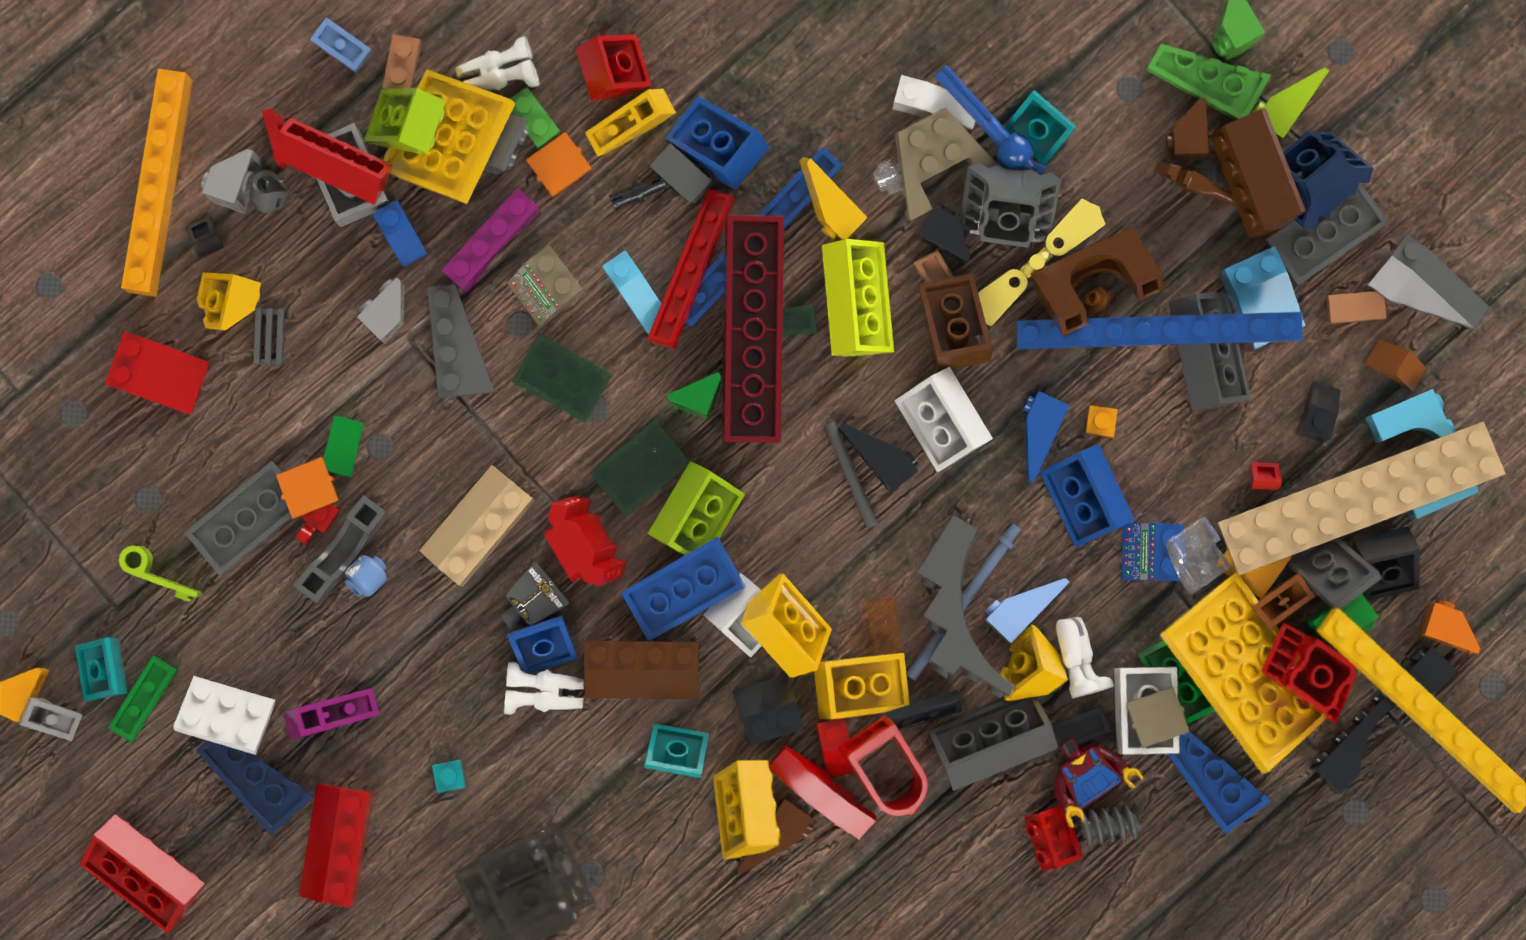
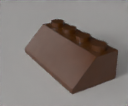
M1266 108L1228 123L1210 136L1249 238L1277 232L1306 211Z
M585 641V698L699 699V642Z

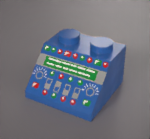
M1141 523L1122 526L1121 580L1183 581L1184 524Z

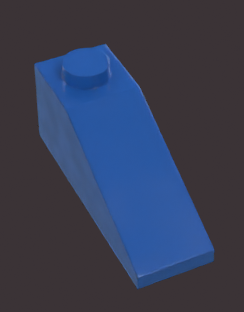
M1038 391L1035 397L1030 395L1023 408V411L1027 412L1024 419L1026 482L1030 484L1035 481L1070 406Z

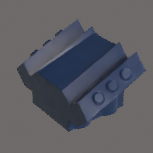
M1307 131L1283 152L1306 210L1294 220L1302 228L1316 229L1319 217H1330L1335 207L1350 195H1355L1359 183H1369L1374 168L1332 132L1320 131L1319 133H1310Z

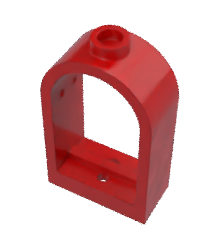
M884 715L838 747L869 798L881 810L894 816H910L919 810L927 794V777L898 728L888 717ZM893 738L912 770L913 780L909 791L903 797L895 801H883L878 796L858 761Z

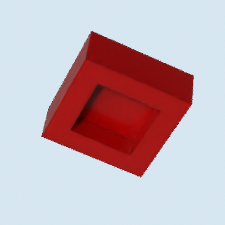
M1251 462L1249 473L1252 489L1280 490L1282 479L1279 464Z

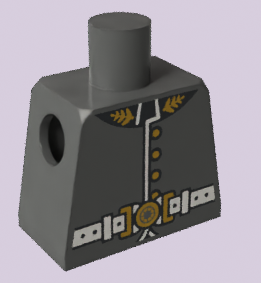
M535 561L505 595L512 606L500 616L510 628L523 618L529 626H533L571 605V602L540 564Z

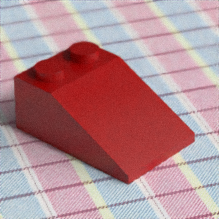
M124 331L105 385L192 415L210 362Z

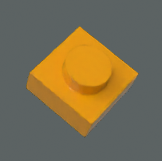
M1090 405L1088 407L1085 434L1113 438L1118 409Z

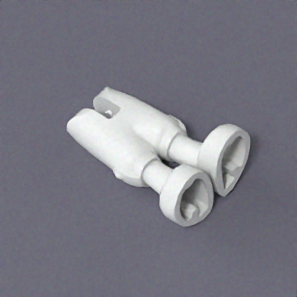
M525 36L516 39L514 45L502 53L487 51L485 55L455 68L457 78L460 79L480 75L463 82L486 91L500 90L507 85L508 81L518 79L523 80L529 87L539 86L536 69L530 60L532 59L531 49ZM513 61H523L513 67L507 69H499L501 66H503V64H507Z
M1081 617L1058 620L1056 623V633L1061 649L1062 662L1066 669H1068L1071 697L1086 696L1114 687L1111 678L1096 676L1090 663L1092 662L1093 652L1087 629Z
M508 662L506 687H534L540 689V692L524 693L506 690L504 714H514L517 708L527 705H534L537 710L542 712L583 708L584 698L571 695L563 696L562 691L563 688L568 690H584L585 679L554 674L549 670L538 672L537 675H531L521 671L518 663Z

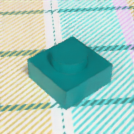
M461 760L432 765L437 793L466 788Z

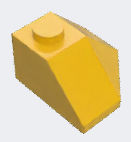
M203 272L197 295V303L199 308H203L206 316L203 319L205 328L227 330L253 312L260 298L261 283L234 274Z
M1035 625L1029 626L1012 641L1009 651L1013 653L1008 667L1003 666L1000 673L1003 678L1015 685L1016 688L1010 698L1004 695L1007 701L1048 695L1068 680L1061 655Z

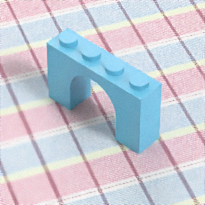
M1433 389L1365 418L1376 443L1405 431H1420L1430 436L1433 440L1456 432L1451 420L1446 419L1444 415L1442 398L1438 393L1435 394ZM1479 485L1410 510L1407 514L1410 520L1418 519L1479 493L1477 488Z

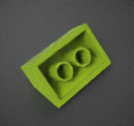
M690 461L648 534L685 556L709 541L721 537L745 494L713 472Z

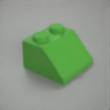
M1247 0L1222 1L1212 37L1214 40L1212 44L1219 57L1223 56L1227 62L1254 47L1265 34Z

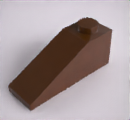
M784 798L775 811L776 826L779 828V845L766 852L745 856L736 871L742 874L794 845L800 838L806 840L814 828V825L811 824L813 817Z

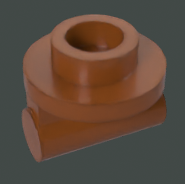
M1102 287L1094 288L1086 295V311L1093 314L1096 318H1106L1115 294Z

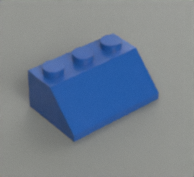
M1099 444L1040 471L1075 548L1135 521Z

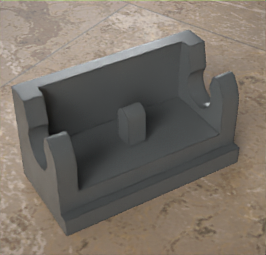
M669 144L650 165L655 172L691 204L693 202L696 203L708 188L714 184L672 144Z

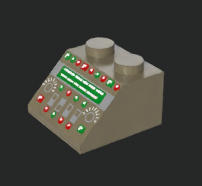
M550 245L528 260L507 282L539 327L545 325L585 295L581 286Z

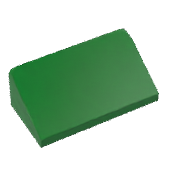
M334 415L324 455V462L329 473L352 477L363 432V422Z

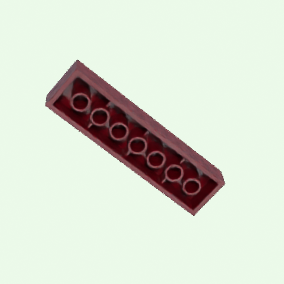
M727 215L725 217L722 442L781 443L784 216Z

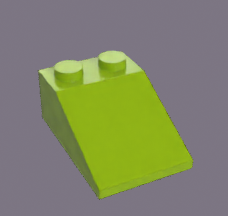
M418 88L381 89L364 141L406 152L428 154L436 140L434 134L437 125L444 117L445 110L443 108L446 101Z

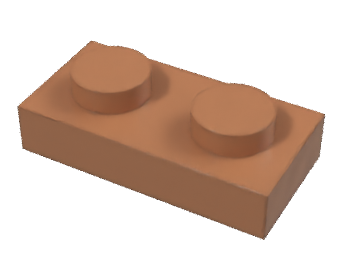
M392 35L383 89L413 87L421 45L420 39Z

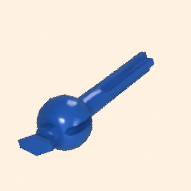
M947 65L934 76L998 145L996 158L1002 167L1015 170L1020 169L1022 171L1032 169L1039 175L1048 168V166L1036 163L1032 159L1034 146L1031 140L1021 133L1010 134Z

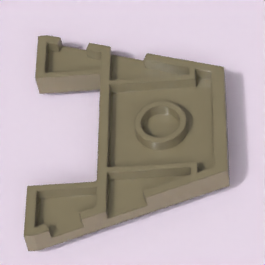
M946 108L895 133L899 169H901L903 179L902 193L906 201L907 210H905L907 221H911L932 210L921 186V182L965 159H967L970 166L978 162L987 168L998 165Z

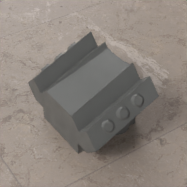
M980 162L968 166L960 214L961 226L969 233L980 234V241L1029 248L1030 242L1041 243L1046 241L1048 235L1053 231L1061 179L1051 172L1039 175L1032 169L1022 171L1008 169L1000 165L987 168Z

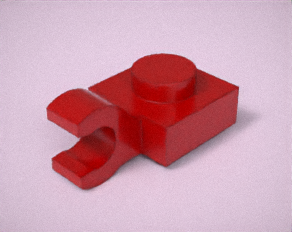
M329 504L302 515L300 518L307 523L301 528L295 538L307 546L317 530L324 534L328 531L341 510Z

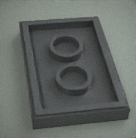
M1340 538L1302 551L1292 557L1286 564L1287 568L1294 575L1299 573L1309 588L1332 609H1342L1381 579L1379 572Z

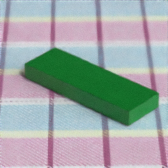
M152 655L109 724L108 729L127 741L134 743L178 672V669Z

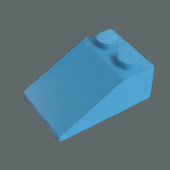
M1275 246L1232 265L1218 274L1237 314L1301 312L1288 272ZM1302 317V327H1305V323ZM1258 342L1251 344L1255 350L1270 342Z

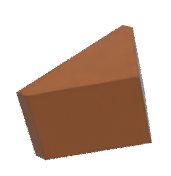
M1380 339L1376 342L1364 362L1367 366L1411 393L1427 369L1410 350Z
M1298 573L1271 589L1252 607L1270 630L1316 596Z

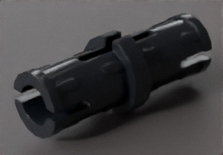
M657 173V175L639 183L634 181L630 187L610 194L609 197L615 211H618L637 201L639 203L644 202V198L667 188L662 177Z

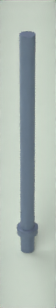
M1012 523L1003 536H999L997 539L998 544L963 592L964 611L1007 549L1011 550L1014 546L1012 542L1021 531L1015 524ZM945 631L941 634L935 632L906 673L909 678L914 681L917 679L945 636Z

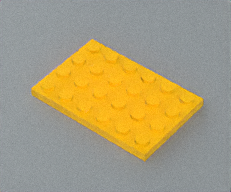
M1235 572L1164 630L1160 636L1261 773L1264 774L1269 772L1326 719L1261 673L1280 629L1277 625L1270 630L1267 628L1252 607L1258 602L1257 598L1240 575L1238 576L1237 572Z

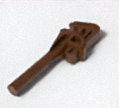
M1157 162L1154 173L1178 183L1180 189L1188 193L1212 196L1237 207L1231 192L1216 186L1205 176L1194 170H1181L1180 172L1181 167L1178 165Z

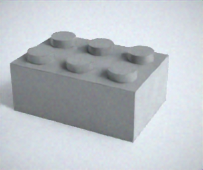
M355 123L327 134L369 154ZM317 179L332 216L339 227L366 217L391 204L385 189L375 205Z

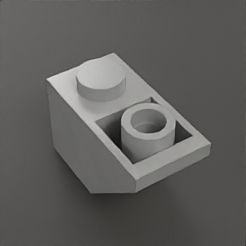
M397 277L393 281L391 279L386 281L379 289L380 294L373 301L371 299L366 301L360 307V314L357 316L384 344L404 325V284Z

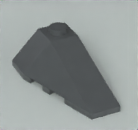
M1408 234L1395 244L1367 284V287L1378 292L1390 303L1402 304L1414 308L1415 311L1421 313L1427 312L1439 316L1442 320L1470 329L1476 327L1489 308L1439 258Z

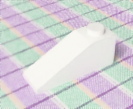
M901 75L892 109L927 117L946 108L965 129L973 130L975 120L946 89L926 81Z

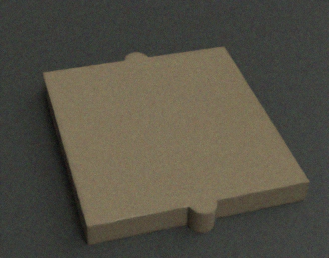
M1174 687L1126 703L1133 722L1131 727L1136 730L1141 748L1190 732L1183 714L1185 709L1180 706Z

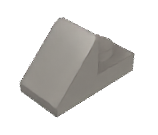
M30 697L19 724L72 741L82 714L55 705L47 699Z

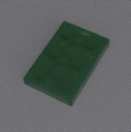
M539 333L514 376L512 383L586 424L613 374Z
M654 420L590 472V474L625 517H627L684 470L690 461L656 420Z

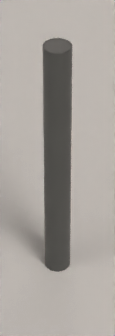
M833 421L826 424V430L867 529L878 525L836 422Z

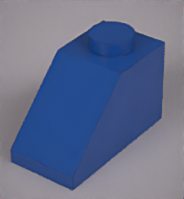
M397 200L372 213L403 267L428 254Z

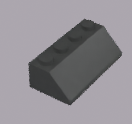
M1227 292L1193 294L1168 302L1170 316L1232 314ZM1239 343L1177 345L1192 411L1212 409L1251 400Z
M1037 697L1014 701L1003 700L928 731L953 791L1058 749L1052 725Z

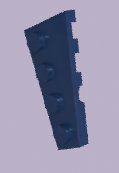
M208 740L196 750L270 835H273L315 797L252 753Z

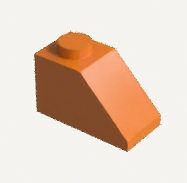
M1439 600L1438 603H1428L1418 636L1469 654H1479L1480 646L1463 612L1455 610V604L1444 600Z

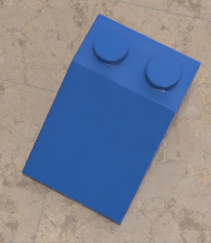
M699 96L664 138L669 144H672L677 150L714 178L734 190L739 187L769 148L758 130Z

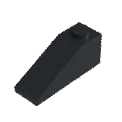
M845 423L839 426L838 430L890 494L918 472L916 468L918 462L909 451L904 453L900 448Z

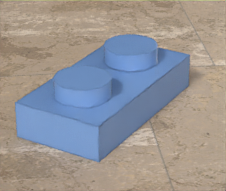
M327 17L310 38L312 43L355 73L359 71L373 52L371 48Z

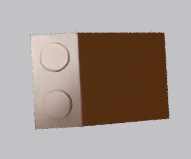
M973 273L918 284L936 372H940L948 367L956 369L991 362L992 344Z

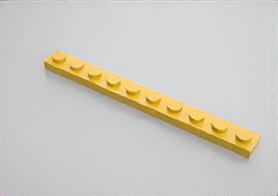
M1339 608L1332 609L1317 632L1513 813H1521L1526 805V782Z

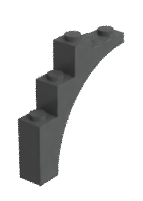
M953 515L918 571L919 576L923 578L921 580L923 585L933 591L937 587L940 589L924 614V618L929 621L926 626L938 634H941L943 631L946 632L929 660L934 664L933 670L945 678L949 674L956 678L962 668L965 670L962 675L969 680L978 683L980 679L989 685L987 690L995 696L1002 698L1005 695L1010 698L1016 689L1015 685L1003 678L990 666L976 647L968 630L963 609V578L968 557L979 536V532L976 528Z

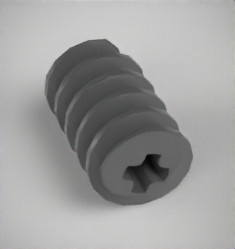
M1136 803L1133 804L1132 811L1125 804L1122 805L1120 813L1116 806H1111L1109 815L1105 808H1100L1098 816L1093 809H1089L1087 818L1084 815L1083 823L1079 817L1082 837L1086 839L1089 846H1092L1094 837H1097L1100 845L1103 844L1106 835H1108L1111 843H1115L1116 834L1120 835L1122 841H1126L1128 832L1131 833L1134 840H1137L1138 831H1140V817Z

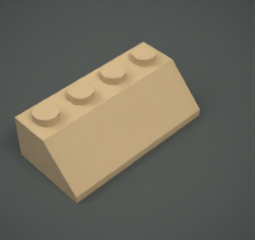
M491 465L419 551L455 583L463 587L535 500Z

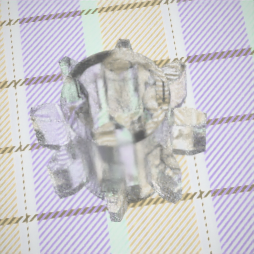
M889 159L877 164L878 171L872 173L879 192L887 190L889 196L901 192L903 179L899 163L892 165Z

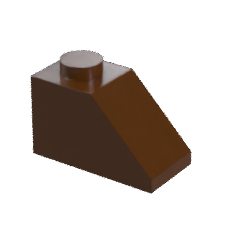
M1200 98L1171 129L1169 135H1166L1165 147L1166 151L1170 152L1171 160L1204 159L1209 153L1206 98Z

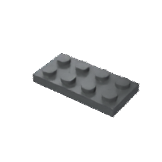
M1359 183L1355 195H1350L1335 207L1330 217H1319L1316 229L1302 228L1294 220L1266 239L1264 243L1269 249L1274 246L1276 247L1289 278L1297 287L1389 222L1363 185Z
M273 461L269 462L184 532L221 577L292 519L286 501L281 498L283 493L276 475L283 472Z

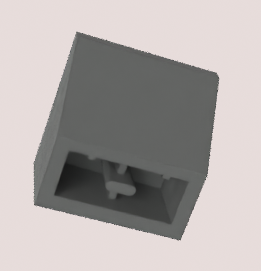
M510 114L484 170L496 175L504 172L506 169H511L517 157V154L513 152L518 143L522 144L528 134L529 129L525 128L528 120Z

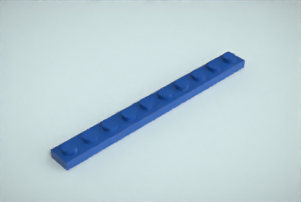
M1302 312L1087 319V326L1065 336H1062L1053 320L1017 321V349L1303 341Z

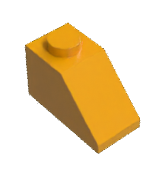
M35 668L0 682V715L19 723L29 698H37L49 670Z

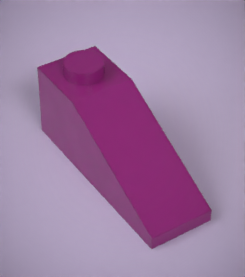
M372 688L302 706L283 713L290 741L379 715Z

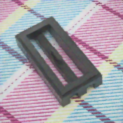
M256 308L253 364L283 365L284 309ZM263 315H266L265 359H261ZM273 316H278L276 359H271Z

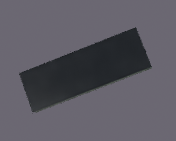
M957 690L878 714L876 719L878 720L885 715L896 725L899 731L961 712L960 697Z

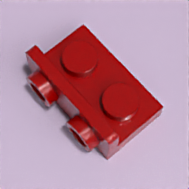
M1060 805L1024 817L1027 834L1031 838L1035 849V858L1043 871L1057 869L1084 858L1074 827L1068 825L1067 813L1063 812Z

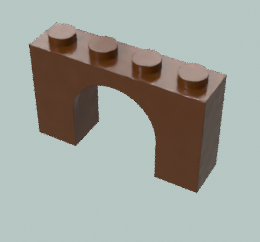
M1132 227L1031 273L1034 290L1062 336L1088 325L1085 307L1075 293V288L1082 279L1093 273L1111 272L1121 276L1128 283L1139 301L1165 290L1162 272Z

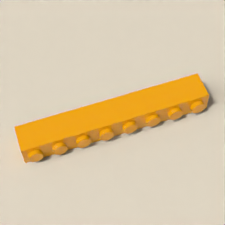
M158 69L121 286L123 290L132 294L157 297L193 82L185 72Z

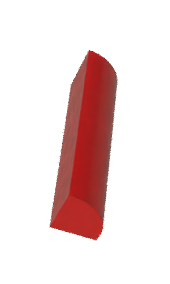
M292 118L278 131L272 157L375 205L383 192L392 169V164Z

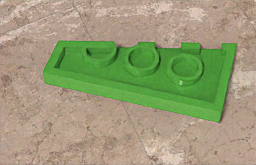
M1164 44L1160 45L1146 69L1198 100L1206 98L1207 105L1234 120L1250 114L1271 77V74L1248 70L1249 68L1239 65H1229L1214 58H1204L1197 56L1196 53Z

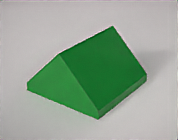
M717 372L668 394L667 398L670 406L708 420L722 384L721 376Z

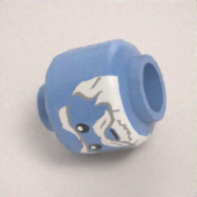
M362 555L346 569V580L344 582L358 597L362 595L370 597L387 581V576L384 572L387 567L377 556L371 558Z

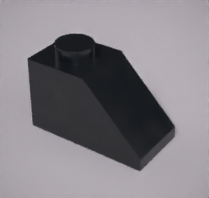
M935 205L920 230L917 239L936 250L938 249L939 252L965 266L970 255L960 219L955 217L956 212L943 205L939 208Z
M1316 381L1312 382L1296 433L1297 435L1322 443L1330 440L1339 412L1340 389Z

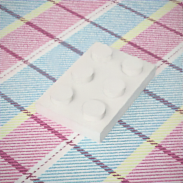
M193 676L173 726L174 731L256 755L274 709L275 700Z

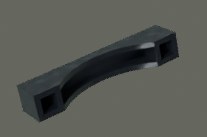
M1420 647L1409 658L1411 663L1404 669L1428 692L1439 691L1457 672L1433 647H1425L1424 649ZM1378 690L1370 700L1373 703L1366 710L1362 708L1351 719L1353 724L1347 730L1342 729L1332 739L1334 744L1328 751L1323 749L1313 759L1315 764L1310 770L1334 793L1341 794L1360 774L1363 751L1372 729L1382 716L1396 705L1381 690Z

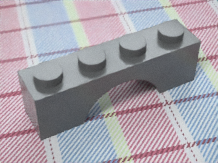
M363 495L346 517L337 536L327 549L308 566L294 584V587L315 603L322 604L344 576L346 569L354 563L390 514Z

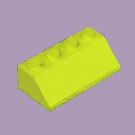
M844 239L822 245L832 356H861L894 352L884 242Z

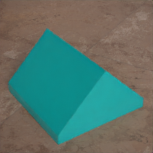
M1033 90L1004 128L1010 134L1021 133L1027 136L1034 146L1033 157L1045 165L1072 135L1076 126Z
M103 638L75 646L83 702L128 694L119 638Z
M654 723L644 768L701 778L709 733Z

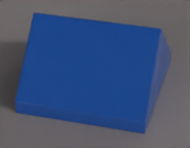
M563 616L507 634L521 670L527 674H533L578 659L565 617Z

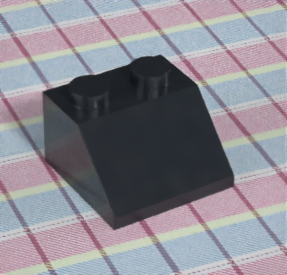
M1408 526L1353 539L1354 551L1375 568L1381 576L1379 581L1362 593L1367 601L1419 589L1420 548Z
M787 674L733 691L750 746L804 729Z

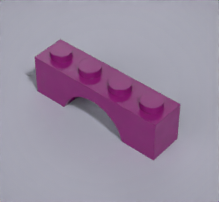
M517 188L442 269V272L466 294L485 274L487 267L499 251L511 239L522 233L541 213L539 207Z

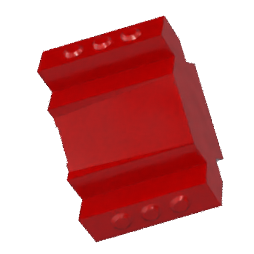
M573 496L552 503L548 519L553 527L543 533L571 581L575 582L583 578L587 583L601 586L623 577L627 561L614 558L618 545L613 544L600 522L601 515L588 512L591 499Z
M1284 622L1261 670V673L1266 678L1277 683L1280 688L1334 724H1336L1357 676L1355 672L1356 667L1348 659L1321 640L1305 635Z

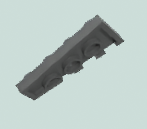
M456 285L427 287L439 398L445 399L495 393Z

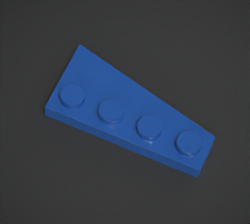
M1191 732L1179 735V753H1166L1224 834H1227L1271 801Z

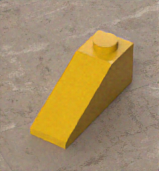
M650 89L585 133L597 156H602L653 129L676 112L664 89Z
M803 157L799 162L817 219L824 226L821 230L832 241L835 239H848L868 217L811 158Z

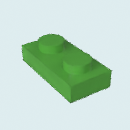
M528 87L511 98L516 103L511 113L528 120L525 128L529 129L527 135L538 149L560 134V130Z

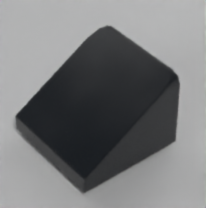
M211 216L185 227L191 246L199 258L224 247Z

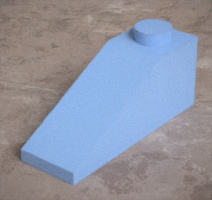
M1064 578L1004 599L1001 603L995 600L985 611L988 616L984 621L1009 644L1060 593L1069 581Z

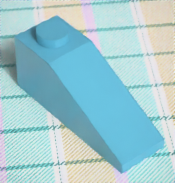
M625 250L602 267L649 335L661 302Z

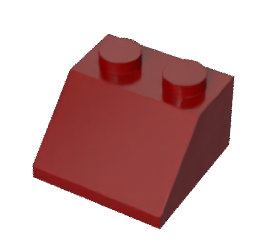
M637 35L596 36L575 48L591 101L611 100L652 87Z

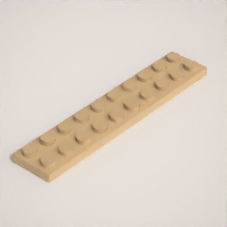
M1483 421L1218 522L1217 525L1239 576L1503 476L1506 473Z

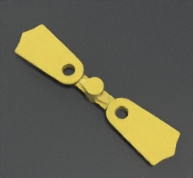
M1081 199L1048 235L1046 247L1033 255L1020 270H1009L978 292L987 325L992 326L1026 289L1027 278L1031 276V273L1041 269L1053 255L1061 256L1066 254L1105 225L1099 206ZM1055 238L1063 240L1064 245L1062 248L1054 247L1053 241ZM1012 277H1017L1020 281L1019 286L1016 288L1011 287L1009 284V280Z

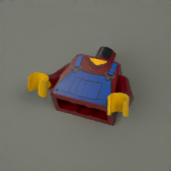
M1072 737L1063 741L1058 746L1066 759L1056 766L1058 772L1054 776L1055 797L1063 812L1067 813V823L1070 827H1074L1071 817L1079 816L1083 823L1084 815L1081 809L1124 780L1131 788H1135L1132 782H1130L1132 776L1137 775L1143 780L1139 770L1131 768L1118 753L1103 746L1093 747L1088 744L1079 749Z

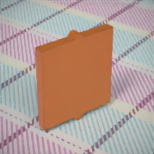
M566 132L526 159L537 175V181L543 183L552 197L592 170L581 154V148L575 146Z
M323 457L276 475L283 493L281 498L286 501L292 519L339 501L332 483L334 478L329 475Z

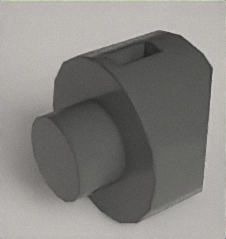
M262 170L257 172L253 178L249 197L256 204V208L259 211L272 213L274 210L281 209L286 205L290 190L274 171Z

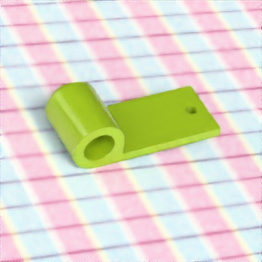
M129 546L122 550L119 556V564L123 571L176 590L174 597L190 602V596L195 598L201 597L202 592L149 573L153 563L152 553L149 549L143 546Z

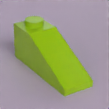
M1327 68L1317 71L1272 96L1265 104L1260 102L1254 110L1256 112L1266 108L1279 143L1284 139L1329 72Z

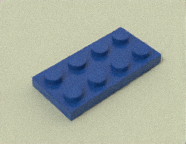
M719 537L629 587L621 592L649 642L746 586Z

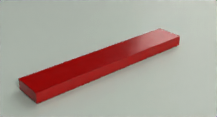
M708 188L647 340L649 342L675 350L725 227V217L730 214L735 202L733 195Z

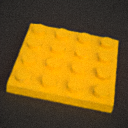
M426 69L418 89L446 101L443 108L445 110L444 117L437 125L434 134L436 136L435 143L428 154H416L388 148L383 161L392 164L390 175L467 204L516 103L509 98Z

